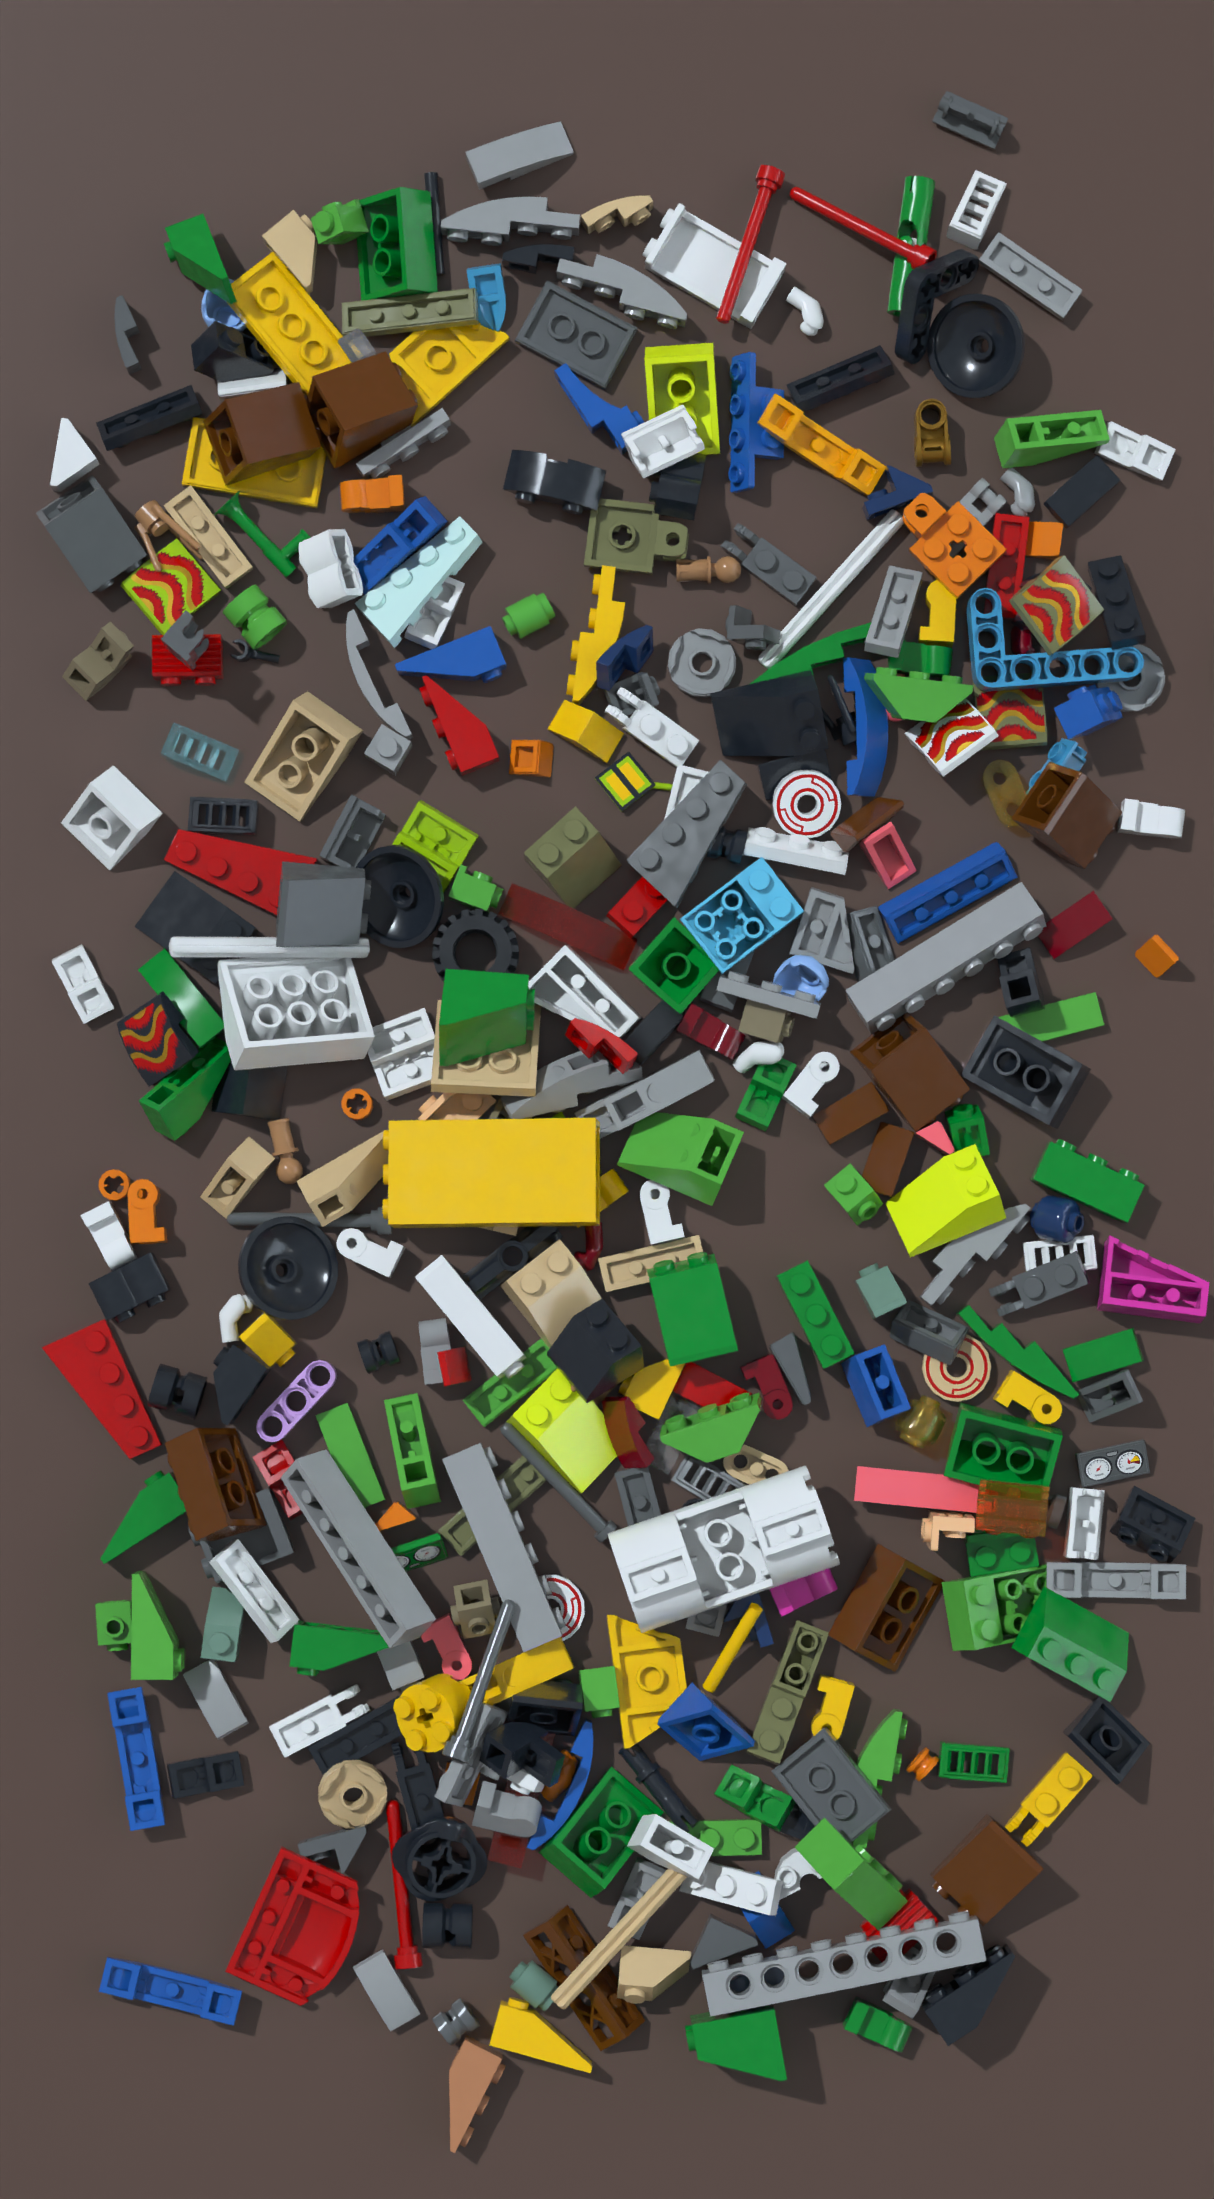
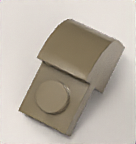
M110 621L101 628L91 646L72 659L62 677L87 701L125 667L132 658L130 652L134 645L129 641L126 634Z

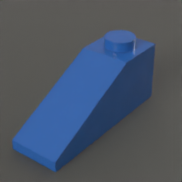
M491 626L395 664L398 675L423 677L427 675L429 678L465 681L482 679L483 683L501 677V671L507 669L506 662Z

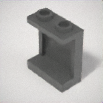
M270 1487L256 1493L267 1524L262 1528L216 1541H196L188 1527L195 1547L201 1545L206 1558L201 1559L204 1572L208 1579L214 1577L216 1584L223 1580L209 1562L232 1540L239 1539L258 1566L296 1552Z

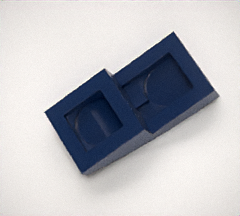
M645 625L628 633L602 654L596 662L597 687L610 691L625 669L635 673L640 671L654 652L652 626Z

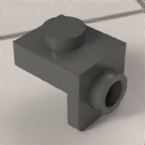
M730 605L729 615L725 623L727 639L743 644L745 648L751 650H766V645L780 643V630L766 625H751V610L738 605Z
M639 671L617 680L610 691L603 689L609 705L617 707L626 716L632 714L636 708L621 700L616 694L621 687L631 692L641 701L648 702L652 707L659 705L657 696L660 695L659 686L653 676L649 677L647 672Z

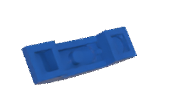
M850 657L843 658L844 692L855 694L857 760L846 761L847 795L874 797L880 785L886 763L888 714L886 708L864 680L865 673H876L871 661Z
M137 1687L109 1692L107 1695L119 1751L130 1831L165 1825L158 1765L143 1688Z
M584 1719L571 1748L572 1753L582 1757L572 1782L567 1789L555 1818L541 1813L537 1831L530 1837L527 1843V1848L531 1850L544 1844L562 1827L583 1793L593 1756L592 1720Z
M107 1957L99 1992L130 2000L138 1999L198 2014L201 2018L233 2026L235 2025L243 1992L240 1989L187 1973L113 1957Z

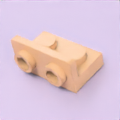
M443 1093L438 1099L432 1095L418 1109L422 1113L418 1120L479 1119L497 1101L491 1095Z
M929 1510L928 1518H922L921 1539H923V1542H927V1546L931 1551H938L939 1530L945 1534V1537L966 1538V1532L974 1533L975 1518L971 1513Z

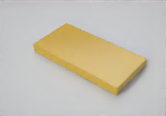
M274 251L231 283L237 302L233 304L228 303V305L292 383H300L302 392L307 397L313 376L361 359Z
M193 417L182 486L189 487L191 485L197 489L233 495L240 491L239 496L318 508L327 456L322 446L309 458L225 486L203 423L205 419Z

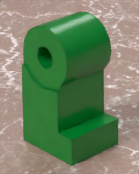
M904 640L899 657L888 656L887 668L897 669L898 674L909 676L910 671L930 673L932 678H942V675H951L953 649L949 647L905 642L906 640Z
M857 1996L842 2024L845 2030L856 2035L859 2034L897 2052L903 2051L914 2026L894 2016L892 2013Z

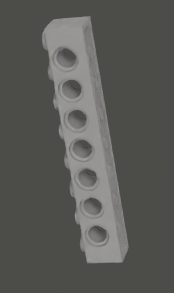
M964 1911L948 1915L949 1921L935 1923L934 1918L915 1921L914 1928L901 1930L900 1925L888 1926L879 1929L880 1935L866 1937L865 1932L846 1935L845 1942L832 1944L831 1939H824L810 1943V1949L798 1951L797 1946H789L777 1949L776 1956L763 1958L762 1953H755L743 1956V1962L729 1965L728 1960L708 1963V1969L702 1970V1977L710 2017L986 1961L978 1918L976 1915L969 1916V1912ZM946 1932L953 1934L956 1942L951 1949L941 1950L937 1947L936 1941L939 1935ZM911 1939L921 1943V1951L915 1957H907L902 1953L903 1944ZM876 1946L883 1947L887 1951L885 1961L880 1964H873L867 1959L870 1949ZM842 1953L850 1955L853 1959L852 1966L846 1971H839L833 1966L834 1958ZM807 1960L814 1961L819 1967L817 1974L811 1978H805L798 1972L801 1963ZM772 1967H777L784 1972L783 1980L776 1985H771L764 1979L765 1972ZM738 1974L745 1975L750 1980L749 1987L742 1992H737L730 1987V1980Z

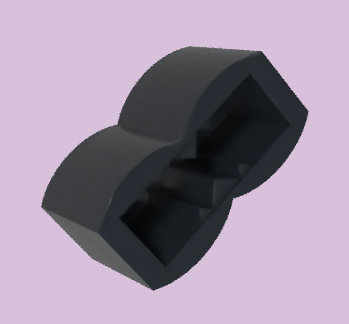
M696 453L654 473V477L660 478L659 482L652 481L649 502L655 503V514L694 521L707 455Z
M148 1253L88 1283L106 1320L110 1321L115 1318L117 1324L135 1316L134 1308L144 1303L147 1304L148 1308H151L167 1300L164 1293L171 1290L154 1253Z

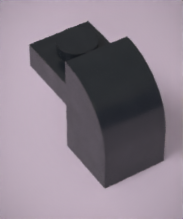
M1031 948L1014 951L1003 958L997 959L1001 973L999 979L1010 1017L1013 1018L1045 1009L1043 991L1039 983Z
M510 1722L486 1734L479 1761L504 1779L524 1769L549 1788L558 1783L565 1755L546 1742L548 1731L530 1723Z

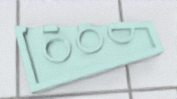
M459 516L359 599L355 605L395 648L402 640L400 634L409 624L414 626L422 616L419 611L430 598L435 600L443 591V582L449 575H456L482 544V540Z

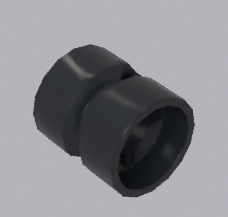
M161 1363L151 1388L148 1406L163 1411L174 1408L176 1415L195 1420L202 1403L208 1377L192 1372L181 1375L180 1369ZM178 1388L185 1391L184 1396L176 1395Z
M424 1902L423 1948L442 1949L445 1943H448L452 1949H472L473 1904L453 1903L450 1908H446L443 1903Z

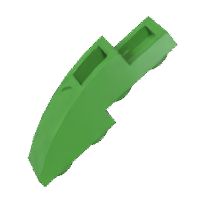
M893 1709L877 1726L855 1763L881 1796L883 1786L877 1785L878 1779L892 1782L893 1774H899L902 1754L896 1753L898 1739H905L908 1720L902 1718L903 1712L898 1709ZM877 1822L851 1844L854 1847L860 1844L863 1848H867L868 1840L874 1841Z

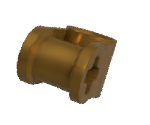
M937 399L924 400L919 404L914 414L916 467H922L923 463L944 462L945 465H951V445L948 434L946 407ZM927 408L936 410L940 417L939 422L933 425L925 423L922 420L921 412Z

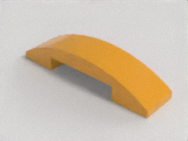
M774 394L757 424L783 445L817 468L866 496L870 495L885 471L886 466L861 449H854L803 415L804 412L778 394Z

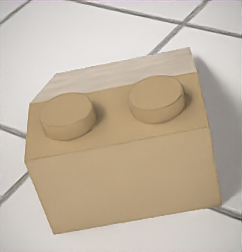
M307 691L292 701L246 778L245 783L295 819L301 821L346 760L363 730Z
M560 1239L500 1286L549 1349L574 1315L602 1299L582 1266Z

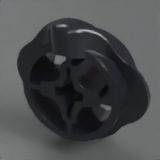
M454 1817L433 1819L415 1830L404 1834L395 1843L392 1851L394 1867L402 1876L406 1887L414 1896L425 1901H441L460 1893L465 1888L477 1883L487 1869L486 1853L478 1843L473 1830L464 1821ZM437 1838L432 1844L423 1845L428 1840ZM451 1840L462 1843L466 1847L467 1858L460 1857L459 1853L452 1851ZM413 1860L419 1861L421 1866L428 1868V1878L415 1873L412 1869ZM434 1860H439V1863H436L435 1866ZM456 1874L452 1878L443 1881L447 1875Z

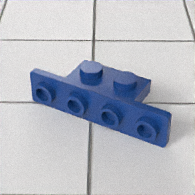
M754 352L733 356L729 371L731 378V399L729 402L731 413V432L729 435L731 465L728 476L730 491L735 493L754 488L755 457L773 460L784 458V445L757 424L773 395L778 394L784 398V390L756 386V353Z

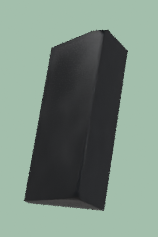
M825 749L759 764L757 767L766 801L773 799L774 790L780 781L793 771H820L832 780Z

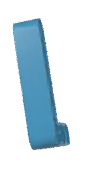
M982 588L977 590L967 602L966 610L972 679L976 687L982 691L1122 682L1134 678L1141 672L1144 666L1143 655L1134 647L1114 650L1111 648L1059 651L1052 655L1047 653L1005 655L1000 596L991 588ZM979 597L989 599L992 603L991 613H980L975 606L976 599ZM983 631L990 632L995 638L994 647H982L978 641V634ZM1120 656H1129L1133 660L1134 670L1132 672H1124L1119 668L1118 659ZM1094 658L1098 661L1100 665L1099 674L1090 675L1085 671V659ZM1057 660L1065 665L1066 674L1064 677L1059 678L1052 675L1049 669L1051 661ZM1025 663L1029 665L1032 670V676L1029 680L1018 678L1015 673L1017 664ZM988 665L996 669L998 673L996 682L989 683L982 678L981 668Z

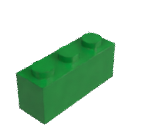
M1058 1139L1056 1144L1051 1141L1046 1144L1030 1179L1031 1181L1117 1221L1128 1223L1145 1186L1138 1182L1139 1175L1124 1168H1120L1119 1173L1106 1167L1108 1164L1107 1160L1091 1153L1085 1158L1075 1153L1076 1146L1061 1139Z
M808 1260L775 1276L822 1369L855 1354Z

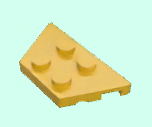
M479 323L477 325L414 331L389 353L392 363L395 362L399 366L402 380L408 390L411 389L417 398L418 407L410 426H415L510 340L509 336L502 331L497 332L481 326Z
M607 1615L612 1663L615 1666L620 1705L619 1716L624 1749H629L660 1728L657 1725L658 1719L687 1688L681 1642L678 1637L653 1629L641 1633L638 1624L621 1619L615 1615Z

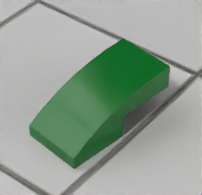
M781 1058L775 1064H759L735 1118L766 1132L797 1064Z
M1134 1328L1063 1349L1072 1382L1144 1361Z
M734 1765L730 1766L714 1793L717 1798L778 1832L796 1803L791 1796L764 1784L761 1778Z

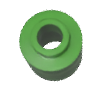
M533 593L506 607L505 612L507 615L502 617V620L511 636L517 634L521 639L550 624L549 620L555 617V613L544 593L537 596Z

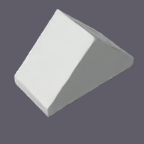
M61 418L50 481L51 488L56 492L63 491L99 465L97 458L69 419Z

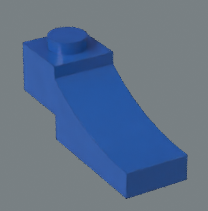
M566 363L554 370L556 380L590 432L594 433L604 427L622 455L626 453L627 448L621 433L644 423L637 410L631 413L627 405L620 409L599 398L575 376Z
M426 496L416 499L394 522L387 524L354 557L353 562L361 576L364 595L385 579L422 545H425L448 522Z

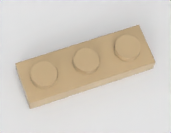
M191 485L163 505L173 520L201 545L197 552L225 589L253 570L252 565Z
M699 1235L598 1258L605 1291L609 1292L648 1283L647 1269L654 1268L653 1265L664 1260H673L674 1263L685 1261L689 1255L703 1252Z

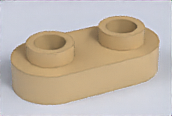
M744 1444L739 1453L723 1458L726 1472L730 1476L749 1485L766 1479L765 1474L769 1469L777 1470L778 1475L789 1471L788 1467L781 1460ZM737 1455H744L747 1459V1464L743 1468H737L734 1465V1458Z

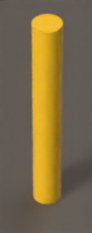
M751 1603L704 1681L702 1686L708 1692H715L763 1611L758 1604Z

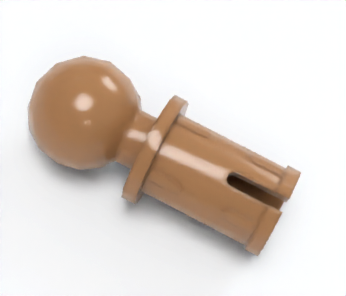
M707 556V559L699 560L676 559V582L699 580L707 581V584H711V577H717L722 582L731 583L737 580L741 574L739 561L730 556L722 557L716 563H711V556Z
M289 1118L268 1122L275 1151L272 1153V1156H279L280 1162L276 1167V1175L282 1183L294 1184L301 1178L303 1167L297 1159L293 1158V1153L298 1152L299 1149L294 1146L289 1124L290 1120Z

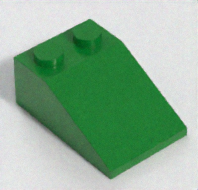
M298 1621L294 1624L289 1667H297V1674L317 1676L320 1670L325 1671L389 1647L378 1630Z
M610 1767L574 1808L562 1827L545 1843L538 1853L592 1898L608 1886L634 1852L627 1845L641 1817L652 1814L661 1816L664 1812L618 1771Z

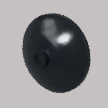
M967 294L947 303L932 322L927 344L929 363L937 379L951 392L968 398L991 396L1007 387L1017 375L1025 352L1024 333L1016 314L1006 303L986 294ZM984 340H987L989 344L986 352L982 350V342Z
M401 845L383 846L366 854L356 866V868L365 869V880H371L370 901L363 900L362 913H368L366 933L377 942L394 948L411 947L426 940L439 925L444 908L442 884L433 866L417 851ZM406 887L410 890L411 897L406 894Z
M282 1216L263 1222L248 1235L239 1254L238 1273L244 1293L257 1309L276 1319L297 1320L314 1314L328 1302L337 1283L338 1261L332 1243L320 1228L310 1221L299 1217ZM277 1265H281L284 1269L282 1277L276 1273Z

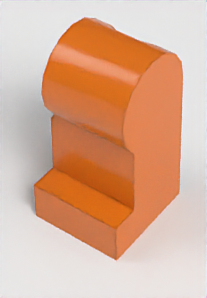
M402 475L388 476V478L349 480L340 483L342 512L381 513L405 511Z
M147 1179L136 1180L128 1189L129 1234L132 1245L167 1243V1229L164 1227L157 1228L156 1206L160 1201V1192L158 1187Z

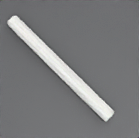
M892 509L780 632V643L769 644L766 650L759 655L758 660L765 668L769 669L780 662L904 524L902 515Z
M172 937L169 942V952L172 957L366 958L368 953H370V946L367 938H359V944L276 947V937Z

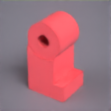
M450 1613L436 1619L421 1635L424 1643L433 1639L443 1659V1673L452 1675V1679L459 1681L465 1679L470 1674L472 1659L457 1627L453 1624Z

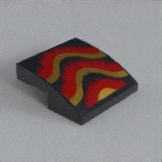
M163 991L116 1023L130 1059L149 1087L192 1059L199 1052L178 1025L184 1017Z

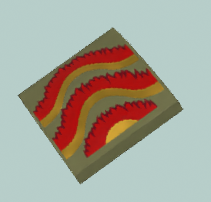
M1065 555L1056 558L1037 578L1028 581L1009 600L1048 655H1052L1104 611L1101 604Z
M1032 673L1016 675L1022 680H1029ZM998 675L984 676L982 678L986 682L993 683L997 681ZM972 679L975 708L999 735L979 751L1047 745L1043 687L982 691L976 687Z

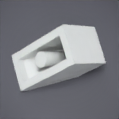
M657 1814L643 1815L627 1847L652 1862L695 1880H699L714 1850L711 1846Z

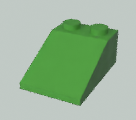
M137 1571L132 1574L131 1680H174L179 1676V1672L185 1669V1648H179V1639L146 1571Z

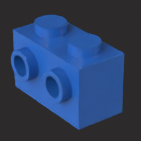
M1096 684L1089 687L1083 686L1067 694L1069 701L1054 708L1068 739L1087 736L1123 718L1120 712L1123 707L1117 693L1111 691L1109 687L1097 688Z
M885 1344L854 1355L841 1363L866 1427L891 1419L911 1409L906 1392L900 1383L892 1358Z

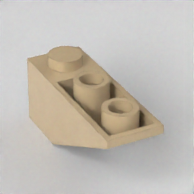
M383 1132L296 1181L322 1227L352 1211L383 1177V1165L388 1164L389 1150H384Z

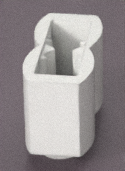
M329 529L299 542V561L308 575V594L316 608H333L363 594L361 576L353 562V547L345 529Z

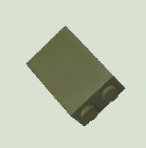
M576 806L524 852L525 862L570 911L575 909L622 866L599 831Z

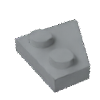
M811 887L790 954L812 956L823 965L853 974L854 963L844 897Z

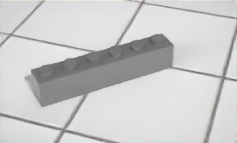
M1020 882L846 989L848 999L871 1034L878 1030L884 1031L890 1028L896 1022V1019L907 1012L913 1013L922 1008L925 1001L936 994H945L951 990L958 980L965 976L971 977L976 975L983 969L984 964L992 959L1005 957L1013 950V946L1023 940L1029 941L1037 937L1043 928L1046 927L1044 914L1026 887Z
M479 1443L443 1458L445 1468L502 1602L510 1599L516 1605L511 1624L523 1652L561 1637L563 1634L560 1628L565 1627L566 1624L559 1608L552 1609L547 1599V1596L551 1595L552 1591L545 1575L538 1577L533 1566L539 1560L532 1544L528 1543L525 1545L519 1533L525 1530L518 1511L511 1513L506 1500L512 1497L504 1478L497 1481L492 1468L498 1466L491 1447L489 1446L484 1449L482 1443Z
M327 1449L296 1459L282 1475L281 1480L388 1647L393 1648L420 1638L436 1618Z

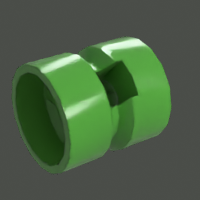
M256 584L239 594L223 611V614L235 628L241 627L243 629L241 635L253 650L269 642L287 624V620L276 607L267 606L269 599Z

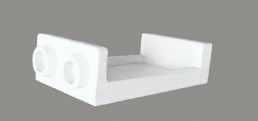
M679 203L675 211L669 208L660 223L663 231L658 240L652 237L642 255L646 257L645 269L719 311L741 242L687 212L685 206ZM753 250L731 315L732 319L752 329L785 272V262L776 257L771 260Z

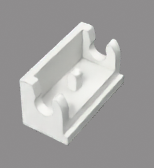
M683 404L621 433L630 459L643 478L705 449L703 441L695 430L697 426Z
M1069 1487L1063 1556L1091 1560L1099 1558L1105 1490Z

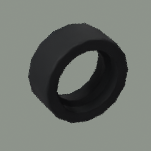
M664 1000L645 1017L625 1041L638 1053L635 1061L639 1065H642L658 1049L684 1018L682 1014H679Z

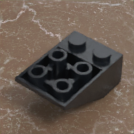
M999 1944L990 1947L985 1951L986 1961L979 1962L973 1967L970 1964L964 1965L952 1974L955 1979L944 1986L941 1983H937L927 1990L921 2005L947 2046H950L978 2027L1015 1958L1007 1944L1002 1947Z

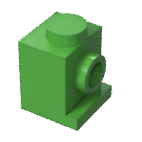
M354 199L344 205L341 202L327 204L322 207V211L311 218L318 244H345L369 232L359 199Z
M460 864L448 896L449 900L473 909H483L486 912H489L490 907L497 908L504 889L492 884L493 877L484 873L474 871L472 876L468 875L467 866Z

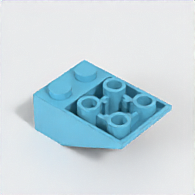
M760 857L680 918V921L721 974H723L798 919L804 910L764 858Z

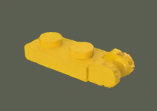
M1065 1752L1020 1803L1022 1806L1010 1818L1005 1828L1009 1832L1016 1830L1030 1812L1038 1821L1031 1829L1027 1830L1021 1840L1028 1847L1043 1831L1045 1826L1047 1828L1093 1775Z

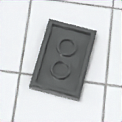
M547 280L520 329L515 343L559 366L566 363L574 374L606 390L638 328Z
M827 1727L819 1731L771 1771L814 1826L825 1818L850 1843L892 1810Z

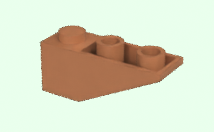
M465 2035L449 2069L450 2151L453 2153L456 2152L459 2145L466 2147L474 2131V2128L470 2127L469 2124L474 2114L482 2115L490 2099L489 2096L485 2095V2092L490 2082L497 2085L506 2067L500 2063L503 2058L502 2053Z

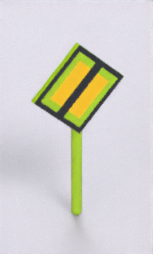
M627 752L595 777V780L621 812L651 789L671 791L673 784L653 782L630 752Z

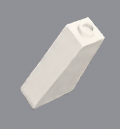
M443 1255L415 1276L499 1379L504 1376L510 1379L524 1367L522 1361L527 1357Z

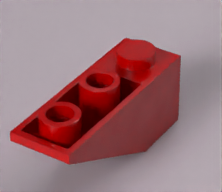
M427 675L423 676L422 680L425 686L420 687L419 691L426 707L431 705L434 707L438 718L433 719L432 722L439 739L446 737L450 750L445 751L452 771L459 768L461 776L499 762V755L486 724Z

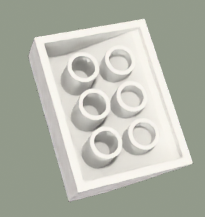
M240 958L218 961L217 967L225 1039L234 1070L365 1058L375 1035L351 958Z

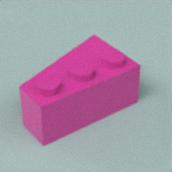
M1109 1235L1104 1243L1097 1310L1199 1324L1203 1321L1207 1311L1209 1282L1174 1265L1161 1262L1149 1256L1148 1253L1140 1249L1138 1251Z

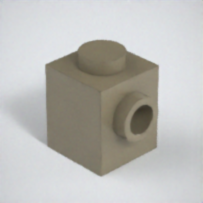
M747 999L738 1031L779 1043L783 1042L784 1036L790 1037L795 1018L790 1017L791 1011Z

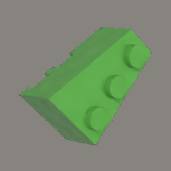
M825 1818L795 1846L796 1850L833 1890L878 1931L908 1902L899 1892L903 1885L860 1844L854 1847Z

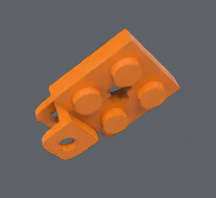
M920 493L904 509L903 522L919 539L909 548V552L956 599L968 590L1007 550L959 501L946 512L933 497L926 493ZM921 510L924 511L927 514V516L921 518L918 517L915 512ZM952 542L956 544L964 543L966 545L964 552L967 555L963 558L959 555L952 558L949 555L952 550L950 544Z

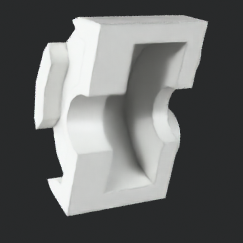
M796 1848L791 1849L781 1857L775 1870L774 1879L783 1881L779 1900L800 1890V1880L804 1875L814 1874L819 1879L822 1878Z

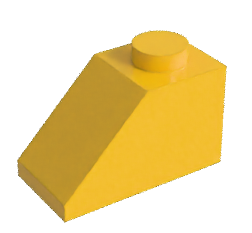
M266 1313L261 1315L239 1336L269 1367H273L276 1363L282 1367L296 1354L292 1348L297 1343L273 1317Z
M668 1359L646 1366L635 1373L633 1377L630 1376L625 1379L618 1393L629 1396L637 1410L659 1420L685 1363L670 1367Z

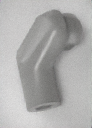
M1009 468L1000 480L1014 491L1015 502L1010 507L1011 512L1016 516L1026 517L1028 512H1032L1035 506L1034 488L1014 468Z

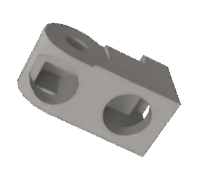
M446 1318L418 1321L425 1385L442 1383L443 1378L437 1352L451 1349Z
M483 1781L472 1826L519 1837L534 1835L537 1831L542 1811L540 1802L530 1796L517 1797L514 1794L495 1790L497 1784Z

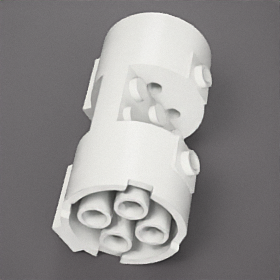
M806 1465L607 1533L641 1633L840 1565L837 1553L835 1551L829 1552L828 1547L834 1546V1542L814 1486H806L805 1481L811 1479Z

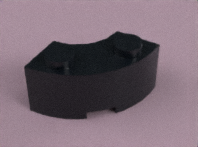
M512 450L503 490L516 494L515 500L527 504H535V500L562 505L563 511L576 515H582L583 510L597 511L606 470L568 459L567 463L547 459L548 454Z

